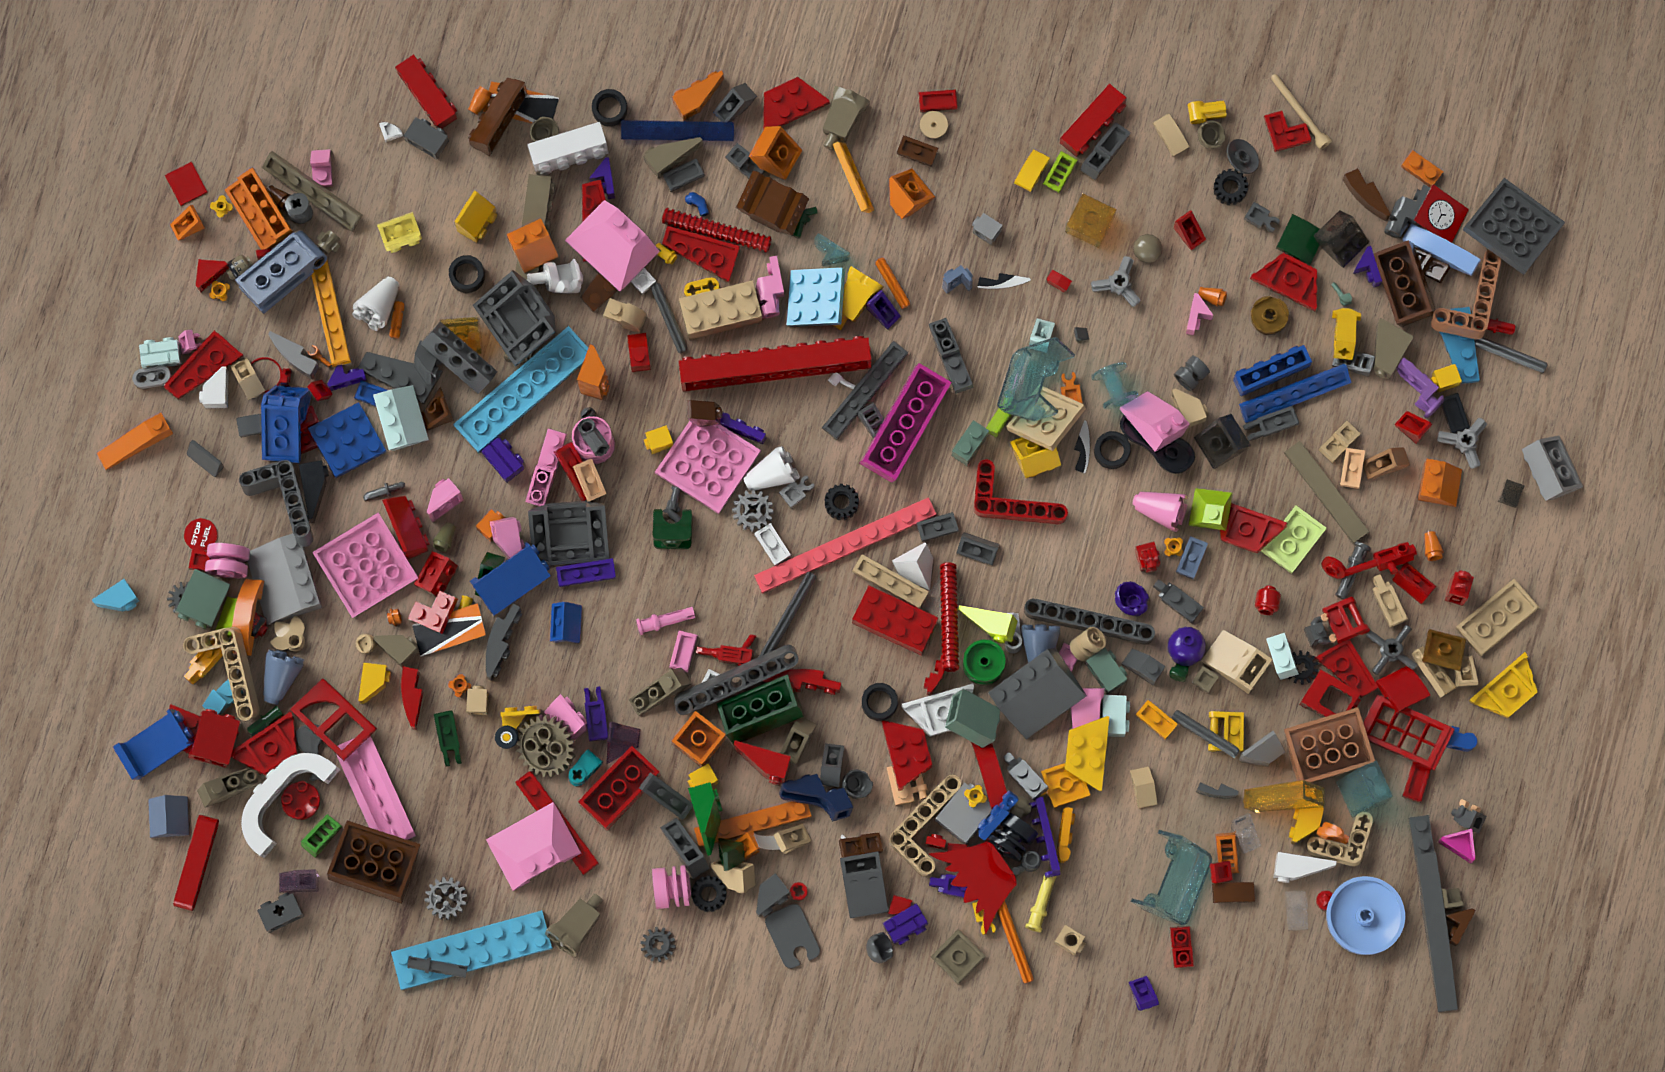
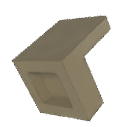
M1459 888L1442 889L1445 910L1460 909L1464 906V902H1461Z

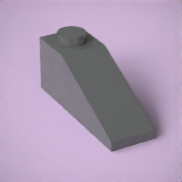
M677 818L660 827L693 879L709 870L704 855Z

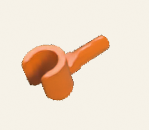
M312 345L316 352L310 354L307 351L308 355L312 359L320 360L329 368L332 364L320 354L319 349L315 345Z

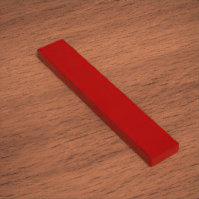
M531 771L515 781L536 811L553 802ZM559 810L581 851V854L572 858V861L584 876L599 865V863Z

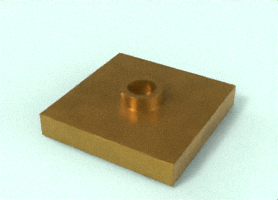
M1429 629L1422 661L1460 671L1466 638Z

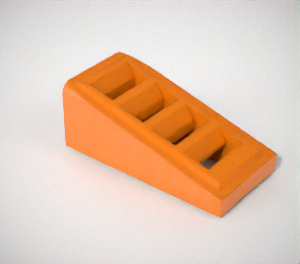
M1234 832L1215 834L1218 862L1230 861V863H1234L1231 871L1232 873H1239L1236 834ZM1231 839L1232 843H1221L1220 840ZM1232 847V851L1221 852V848ZM1233 855V859L1222 860V856Z

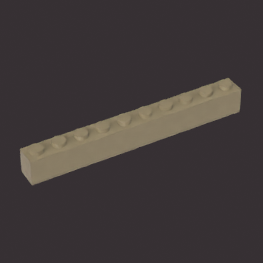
M529 174L522 227L541 218L546 229H550L548 212H552L553 201H550V197L555 192V183L552 182L551 176ZM517 259L516 272L526 280L527 274L539 273L541 271V266L524 273ZM536 284V285H534V287L536 288L537 291H538V286H539V285H542V284ZM504 352L505 361H511ZM533 352L520 363H526L532 357Z

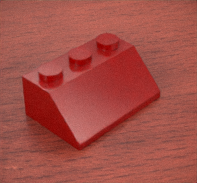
M406 495L382 500L407 560L428 552L427 546L430 543L426 534L422 535L420 528L423 526L419 517H414L412 511L416 509L412 500L408 501Z

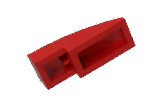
M403 667L401 677L403 706L411 728L416 730L424 694L422 689L417 688L420 672L415 668Z

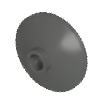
M1235 139L1228 144L1227 157L1237 171L1244 174H1251L1256 171L1259 165V158L1256 150L1250 143L1242 139Z

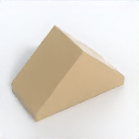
M1149 767L1130 770L1138 809L1157 805L1155 784Z

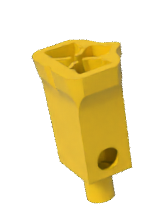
M852 266L849 268L847 281L844 285L841 325H833L839 330H842L848 319L856 322L866 308L867 303L884 288L883 285Z

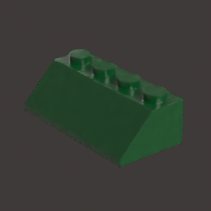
M788 675L717 703L726 736L733 745L735 740L743 742L804 717L800 700Z

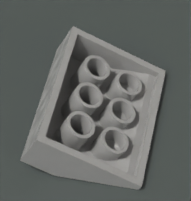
M293 533L277 538L250 551L248 565L253 580L264 581L262 598L259 601L264 617L267 620V626L322 608L305 549L297 543Z

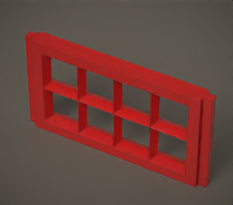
M1377 695L1363 722L1369 742L1435 771L1455 729L1410 708H1406L1398 713L1395 711L1390 723L1383 721L1378 717L1384 705L1391 709L1394 708L1389 699ZM1399 713L1411 717L1405 730L1394 725ZM1415 719L1426 724L1420 737L1409 732ZM1376 722L1387 726L1382 739L1370 735ZM1430 726L1441 730L1436 744L1424 739ZM1391 729L1403 733L1397 746L1386 742ZM1407 735L1418 740L1412 753L1401 748ZM1422 742L1434 747L1428 760L1416 755Z

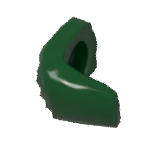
M1176 663L1174 667H1171L1169 672L1170 678L1179 682H1185L1189 666H1181Z

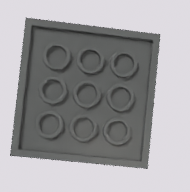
M1503 178L1465 225L1463 231L1524 275L1565 222L1506 178Z

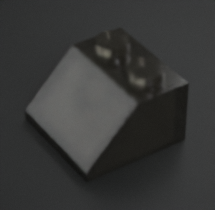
M1232 414L1218 418L1194 437L1213 469L1237 457L1251 446Z

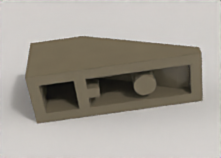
M698 137L661 144L655 148L651 147L645 152L644 161L656 177L660 178L663 176L662 174L671 170L702 147L703 140Z

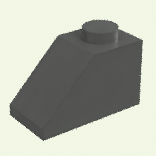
M746 83L733 87L713 113L726 126L748 109L757 96Z
M1133 648L1121 664L1151 685L1156 683L1165 669V665L1150 655Z
M825 743L820 775L822 785L839 787L844 754L843 745Z

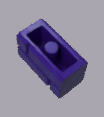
M498 437L482 450V454L504 481L508 483L524 470L522 465L524 460L518 453L515 455L510 450L512 446L506 439L502 441Z
M917 903L883 922V927L894 945L906 943L910 940V935L914 933L919 935L926 931V926H928V922Z

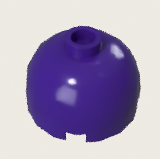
M1185 626L1178 628L1171 634L1168 640L1167 651L1172 660L1181 666H1192L1201 661L1205 654L1206 642L1204 636L1193 627Z

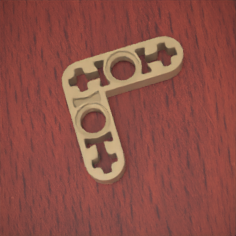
M1361 812L1356 816L1348 844L1325 840L1321 837L1310 838L1307 842L1309 854L1349 866H1358L1362 862L1373 827L1372 815L1368 812ZM1367 818L1368 823H1365L1364 830H1361V821ZM1356 835H1362L1365 840L1362 843H1356L1353 838ZM1319 843V847L1316 850H1313V846L1311 845ZM1325 845H1327L1326 853H1323V848L1325 849ZM1337 847L1340 853L1337 856H1333L1329 853V850ZM1354 848H1356L1358 858L1351 860L1350 856L1353 855Z

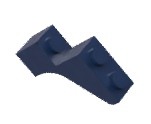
M818 774L804 775L794 781L787 780L782 784L779 795L783 800L821 807L830 816L832 822L850 817L853 809L845 789H831L826 793Z

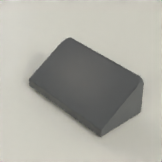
M195 440L190 442L187 456L213 477H216L224 468L222 462Z
M963 532L956 554L993 566L1000 544Z

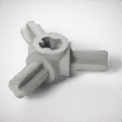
M1124 256L1119 270L1109 276V279L1091 282L1092 291L1110 290L1111 293L1115 292L1119 296L1122 295L1132 307L1136 306L1140 302V298L1130 288L1132 284L1129 282L1131 278L1129 273L1134 260L1131 257ZM1121 280L1122 286H1118L1116 281Z
M1478 418L1469 429H1465L1463 432L1458 431L1457 434L1440 431L1437 441L1455 445V448L1459 449L1461 454H1465L1469 467L1471 469L1480 466V461L1475 451L1477 448L1476 442L1479 440L1478 435L1487 426V423L1482 418ZM1464 438H1465L1466 441H1468V440L1470 441V442L1468 443V445H1467L1466 442L1462 443V440H1463Z

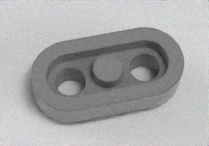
M165 366L142 368L134 372L132 380L136 387L140 389L164 386L171 378V372ZM165 374V378L159 379V375ZM142 377H146L145 382H140Z

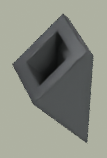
M1074 327L1076 342L1089 339L1087 328Z

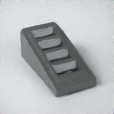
M1354 351L1353 360H1351L1350 365L1347 364V359H1344L1343 363H1339L1340 359L1334 358L1332 366L1337 367L1345 364L1348 371L1369 377L1375 356ZM1356 358L1360 359L1358 367L1354 366ZM1363 361H1367L1365 368H1362Z
M873 402L860 410L857 415L872 438L877 433L873 429L884 421L883 416ZM873 411L874 414L868 418L865 417V415ZM875 418H878V421L874 422L871 425L869 424L870 421H872Z

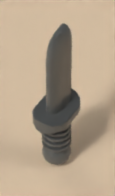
M388 482L384 483L385 487L365 493L363 496L364 501L386 494L389 497L392 491L405 488V483L399 482L389 486Z

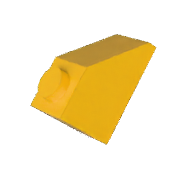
M363 663L358 699L360 704H365L386 688V683L390 682L391 671H388L387 665Z

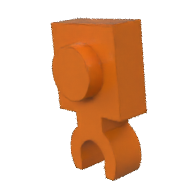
M1072 372L1071 380H1066L1063 373L1061 381L1065 386L1060 388L1061 395L1082 403L1080 384L1074 385L1075 373Z

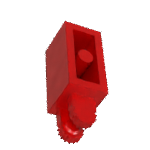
M1455 571L1450 579L1444 601L1463 606L1469 597L1474 577L1466 571Z

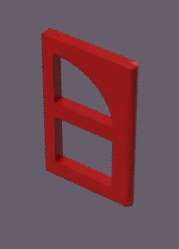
M324 678L290 709L300 721L343 761L377 730L369 720ZM321 702L339 706L319 727H316L301 712L306 707ZM347 714L363 731L341 750L325 733Z

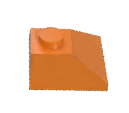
M913 169L906 170L889 178L890 205L901 219L913 215L935 198Z

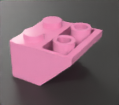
M560 694L544 711L545 715H550V719L557 716V722L564 720L563 727L569 725L567 731L573 732V735L570 736L571 739H577L587 731L586 719L579 711L577 713L574 711V704L568 697L563 698Z

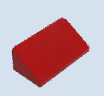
M1407 562L1392 579L1393 582L1420 604L1437 587Z

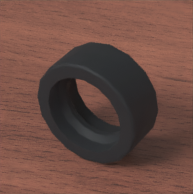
M615 89L602 90L592 100L593 116L603 126L613 127L619 125L627 116L628 107L626 99L621 92ZM605 98L617 99L621 106L619 114L612 118L602 116L599 112L600 102Z
M463 255L451 263L449 279L456 290L463 293H472L483 285L485 271L482 263L476 257ZM463 264L474 265L478 271L476 281L469 285L461 284L456 278V271L459 266Z
M1108 431L1102 434L1097 439L1094 447V456L1097 462L1107 469L1122 467L1128 461L1131 453L1128 439L1122 433L1116 431ZM1114 439L1122 444L1124 453L1120 459L1109 461L1103 457L1101 447L1107 440Z
M875 683L864 691L862 695V709L870 719L884 721L891 718L896 712L898 696L890 685ZM876 691H884L891 698L890 708L883 713L874 712L868 704L870 695Z

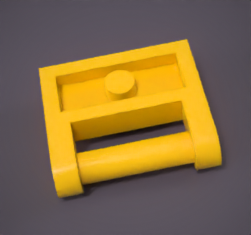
M1209 712V718L1211 719L1210 730L1218 735V719H1224V739L1238 747L1239 752H1243L1244 712ZM1211 743L1208 744V751H1222Z

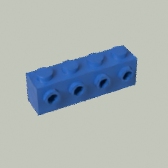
M1305 345L1300 347L1294 346L1282 355L1278 353L1268 361H1259L1247 370L1243 368L1237 371L1233 381L1242 397L1310 368L1312 360Z

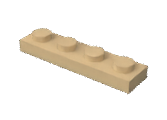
M863 554L852 570L853 573L919 609L929 593L927 590Z

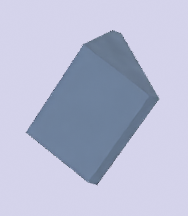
M163 795L148 799L150 838L189 835L187 796Z

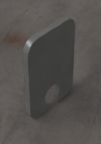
M789 905L766 917V927L785 967L792 969L800 965L798 959L793 954L795 948L800 946L807 950L809 961L818 957L820 953L819 946L799 905Z

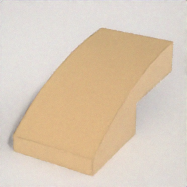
M1169 113L1153 122L1158 135L1165 142L1171 156H1175L1189 147L1182 132Z
M1346 421L1319 448V451L1333 463L1361 433Z

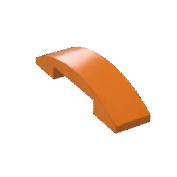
M245 579L235 605L232 627H237L241 631L247 656L252 655L255 637L251 636L257 599L261 600L263 580ZM233 650L232 653L234 655H237V652Z

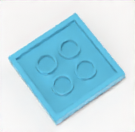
M845 269L791 270L786 325L789 327L841 325Z

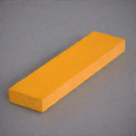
M842 142L832 144L861 212L870 213L874 211L873 204L847 144Z

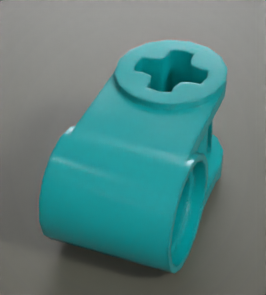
M589 749L586 750L569 771L570 783L573 786H582L600 768L603 761ZM574 773L577 775L581 773V779L577 778L574 780Z

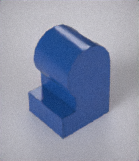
M1452 726L1455 731L1447 748L1466 752L1474 749L1477 745L1476 736L1468 732L1465 734L1459 733L1460 728Z

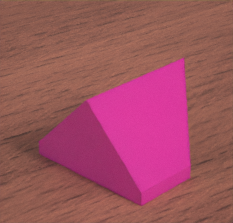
M1472 829L1442 836L1438 843L1471 864L1475 860Z

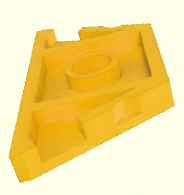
M1524 652L1475 694L1469 702L1506 718L1514 714L1537 694L1527 654Z
M1110 716L1068 731L1065 770L1098 791H1102Z

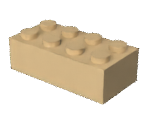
M753 280L679 298L689 340L762 322V314Z

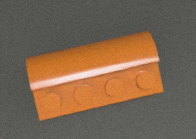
M252 167L237 177L238 180L224 190L260 249H271L292 234L293 231L256 170Z

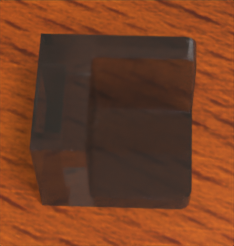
M1507 479L1503 484L1498 502L1516 508L1525 485Z

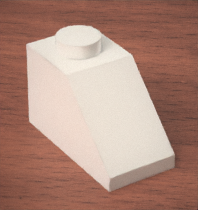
M226 366L221 367L203 385V391L199 392L200 403L205 408H228V369Z

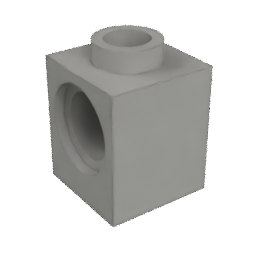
M985 213L981 217L977 216L972 224L973 234L990 245L993 244L1002 231V224Z

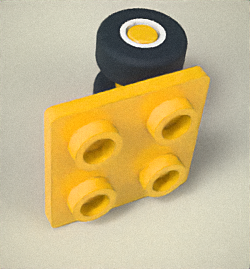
M525 706L524 710L518 711L517 707L505 708V712H500L502 727L495 733L497 745L503 749L514 747L519 740L517 727L527 714H540L541 709H537V706Z

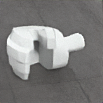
M573 259L570 263L556 265L554 262L544 263L543 272L527 274V281L533 285L545 283L547 290L554 293H579L583 284V275L579 264Z

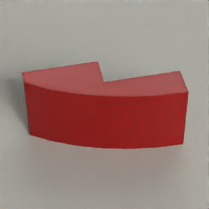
M942 655L940 660H936L934 671L938 672V674L930 673L929 678L925 677L924 689H927V695H931L935 691L945 673L942 669Z
M1190 926L1170 927L1174 968L1194 966Z

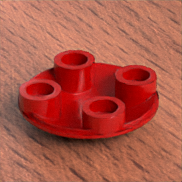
M305 781L292 783L284 790L281 796L282 808L293 819H308L317 812L320 806V795L317 789L310 783Z

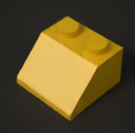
M474 190L454 221L457 232L476 243L479 239L482 240L487 233V226L489 223L492 224L497 217L495 206Z
M1023 437L1010 441L1018 465L1025 478L1034 477L1039 473L1061 466L1057 448L1051 451Z

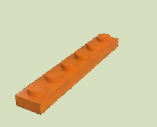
M791 801L721 820L715 843H718V838L729 840L743 836L752 830L755 833L810 818L809 805ZM695 827L694 831L698 846L703 847L704 842L700 829Z

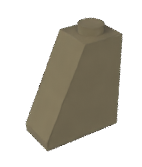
M1380 318L1376 326L1373 370L1377 376L1383 379H1390L1414 336Z

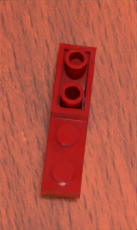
M815 669L785 670L762 681L763 684L788 675L796 692H801L802 685L805 686V689L812 691L822 689L824 693L830 695L840 693L841 682L823 679L824 671Z

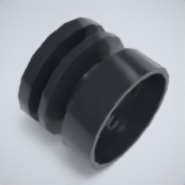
M1009 812L999 824L1003 830L1001 831L996 828L993 833L997 837L990 834L986 840L992 843L999 853L1019 862L1022 856L1017 851L1024 854L1027 851L1021 843L1031 845L1038 833L1029 824Z

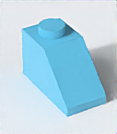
M125 579L92 599L97 607L117 611H130L139 602Z

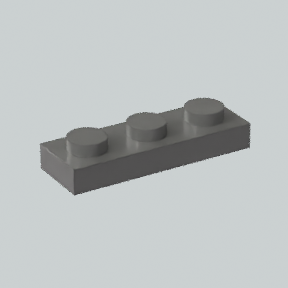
M649 773L639 787L640 790L682 820H684L693 807L692 802L652 773Z

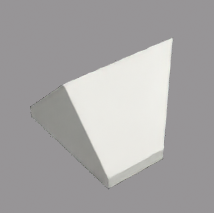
M926 542L892 560L898 575L930 590L933 557Z

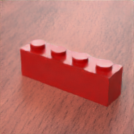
M413 54L395 66L398 75L436 128L443 129L457 119L456 107L452 102H447L445 99L447 95L441 87L438 89L434 84L437 81L431 73L427 74L424 69L426 66L421 58L417 59Z
M1109 83L1062 135L1060 144L1076 157L1080 153L1083 155L1090 147L1088 144L1100 137L1102 134L1101 130L1105 126L1109 127L1115 114L1117 112L1120 114L1125 109L1127 97Z

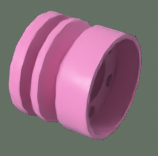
M589 416L583 418L594 421L596 428L610 448L603 456H595L588 444L582 439L578 429L579 422L575 424L572 430L574 447L583 461L592 459L594 464L605 462L611 457L615 448V441L610 427L605 420L599 417Z
M685 865L680 866L681 875H677L676 866L672 867L671 876L667 875L665 867L652 869L656 909L669 908L670 899H674L676 906L680 907L679 898L684 899V906H690V877Z

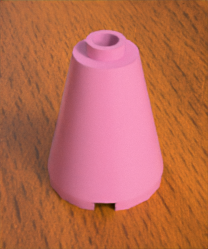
M1140 492L1134 496L1133 505L1138 512L1171 531L1177 532L1179 529L1176 527L1178 524L1182 525L1188 504H1184V500H1188V496L1184 494Z

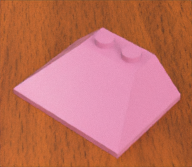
M605 200L565 240L619 292L659 253L656 246L637 225L617 207Z
M554 802L486 839L513 891L531 882L530 879L560 862L565 863L581 854Z

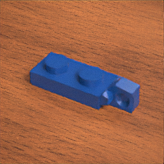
M1010 790L1002 796L1003 801L1000 805L993 807L990 812L991 815L979 823L978 836L981 839L986 840L1019 800L1018 796Z

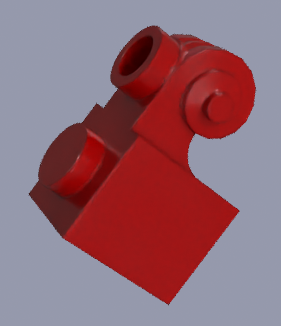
M1155 542L1135 547L1140 571H1146V573L1156 571L1160 566V554L1156 549Z

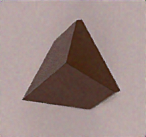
M440 387L424 411L421 412L426 431L454 421Z

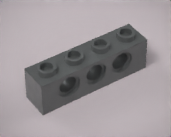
M441 322L421 342L422 346L476 393L482 391L498 372Z

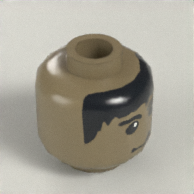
M239 255L227 263L229 269L226 272L231 280L237 279L253 266V263L248 256Z

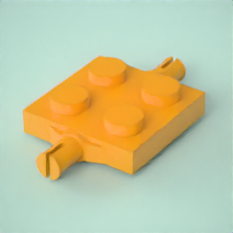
M1065 763L1041 771L1042 778L1049 788L1042 795L1047 794L1053 808L1090 796L1087 783L1065 770Z

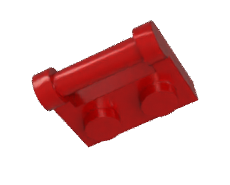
M1354 597L1346 598L1322 609L1323 614L1326 613V617L1329 618L1327 622L1333 634L1336 635L1335 638H1337L1338 644L1370 631L1355 605L1356 600ZM1344 608H1349L1358 627H1352Z

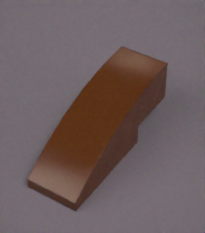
M1358 168L1344 174L1343 181L1356 200L1375 216L1384 221L1388 220L1390 212L1375 183L1366 184Z

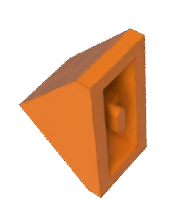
M190 205L170 224L177 240H182L205 229L193 205Z

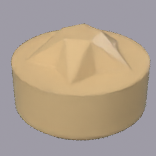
M370 634L360 635L356 640L358 651L361 653L372 652L376 647V642L373 640L374 637Z

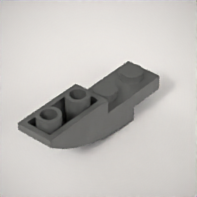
M947 318L930 323L929 328L947 377L952 382L955 394L973 388V383Z
M514 603L505 620L499 617L496 618L489 635L486 649V674L490 681L494 677H498L502 669L500 667L502 661H506L511 653L509 650L510 646L505 640L508 641L510 639L514 623L518 624L522 617V613H520L522 611L521 608Z

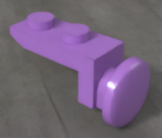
M1403 358L1396 369L1399 375L1421 394L1415 405L1425 412L1423 417L1429 418L1441 406L1444 397L1441 395L1436 399L1433 395L1439 387L1426 374L1419 371L1412 362Z

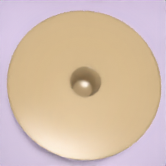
M927 112L920 120V129L929 138H939L947 131L948 121L940 112Z

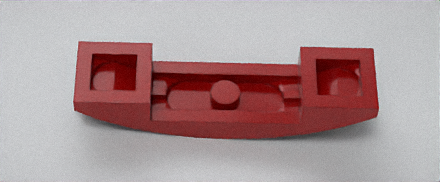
M971 742L990 807L993 809L995 805H1000L1003 801L1002 796L1007 793L998 759L992 743L982 748Z

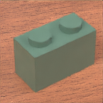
M973 420L953 448L951 456L968 466L989 436V430Z
M1104 648L1087 659L1085 664L1100 686L1105 688L1104 691L1108 695L1127 682L1126 676L1128 674L1122 666L1119 667L1115 661L1117 659L1111 650L1107 651Z

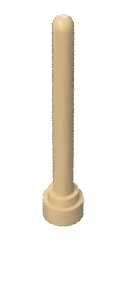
M1276 74L1272 75L1271 79L1315 136L1317 147L1320 150L1327 147L1332 142L1330 137L1320 132L1279 76Z

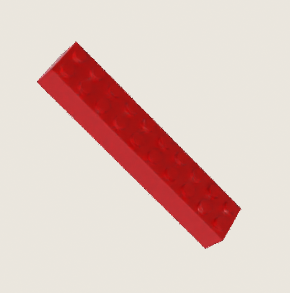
M855 336L852 340L838 338L834 342L827 343L825 340L816 341L815 344L811 345L798 343L795 347L781 345L777 349L764 347L754 352L741 350L737 354L723 352L720 356L706 354L696 359L694 357H684L678 362L682 391L686 392L866 370L871 368L869 338Z

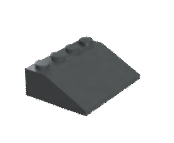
M1056 648L1045 650L988 692L998 709L1025 739L1033 736L1087 697Z

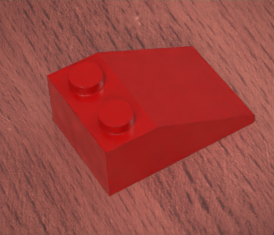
M734 741L735 751L762 776L768 779L769 783L780 786L781 783L783 784L786 781L791 765V756Z

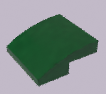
M1292 214L1276 249L1310 266L1324 238L1325 232L1310 222Z

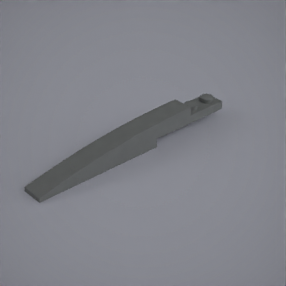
M1429 815L1410 817L1409 824L1438 1012L1458 1010L1444 902Z

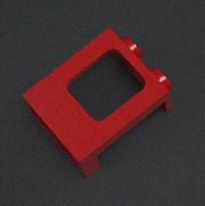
M1320 669L1299 704L1305 709L1308 707L1323 717L1336 714L1320 704V700L1329 686L1336 687L1352 698L1346 711L1357 708L1361 701L1358 698L1361 693Z

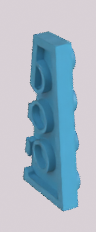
M1470 307L1450 309L1471 314ZM1437 318V320L1440 322L1444 321L1443 318ZM1455 322L1457 325L1463 326L1461 322ZM1439 331L1452 365L1456 364L1462 380L1461 384L1479 382L1474 339Z

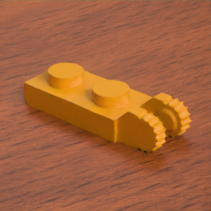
M1069 807L1062 810L1056 853L1058 861L1061 863L1068 861L1071 853L1068 844L1072 842L1073 833L1070 832V826L1074 825L1075 813H1072L1073 808Z

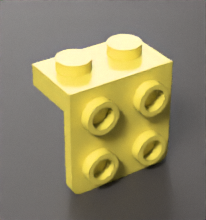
M413 212L377 224L386 251H391V253L401 250V247L407 244L414 246L420 243L419 240L422 239Z

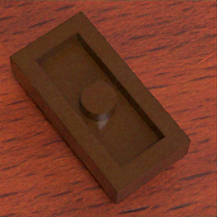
M903 135L897 155L932 167L939 148Z

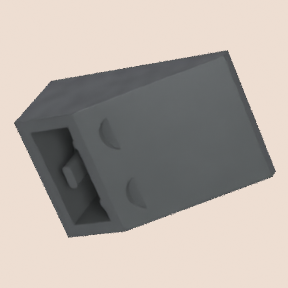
M879 852L840 858L850 918L888 912Z

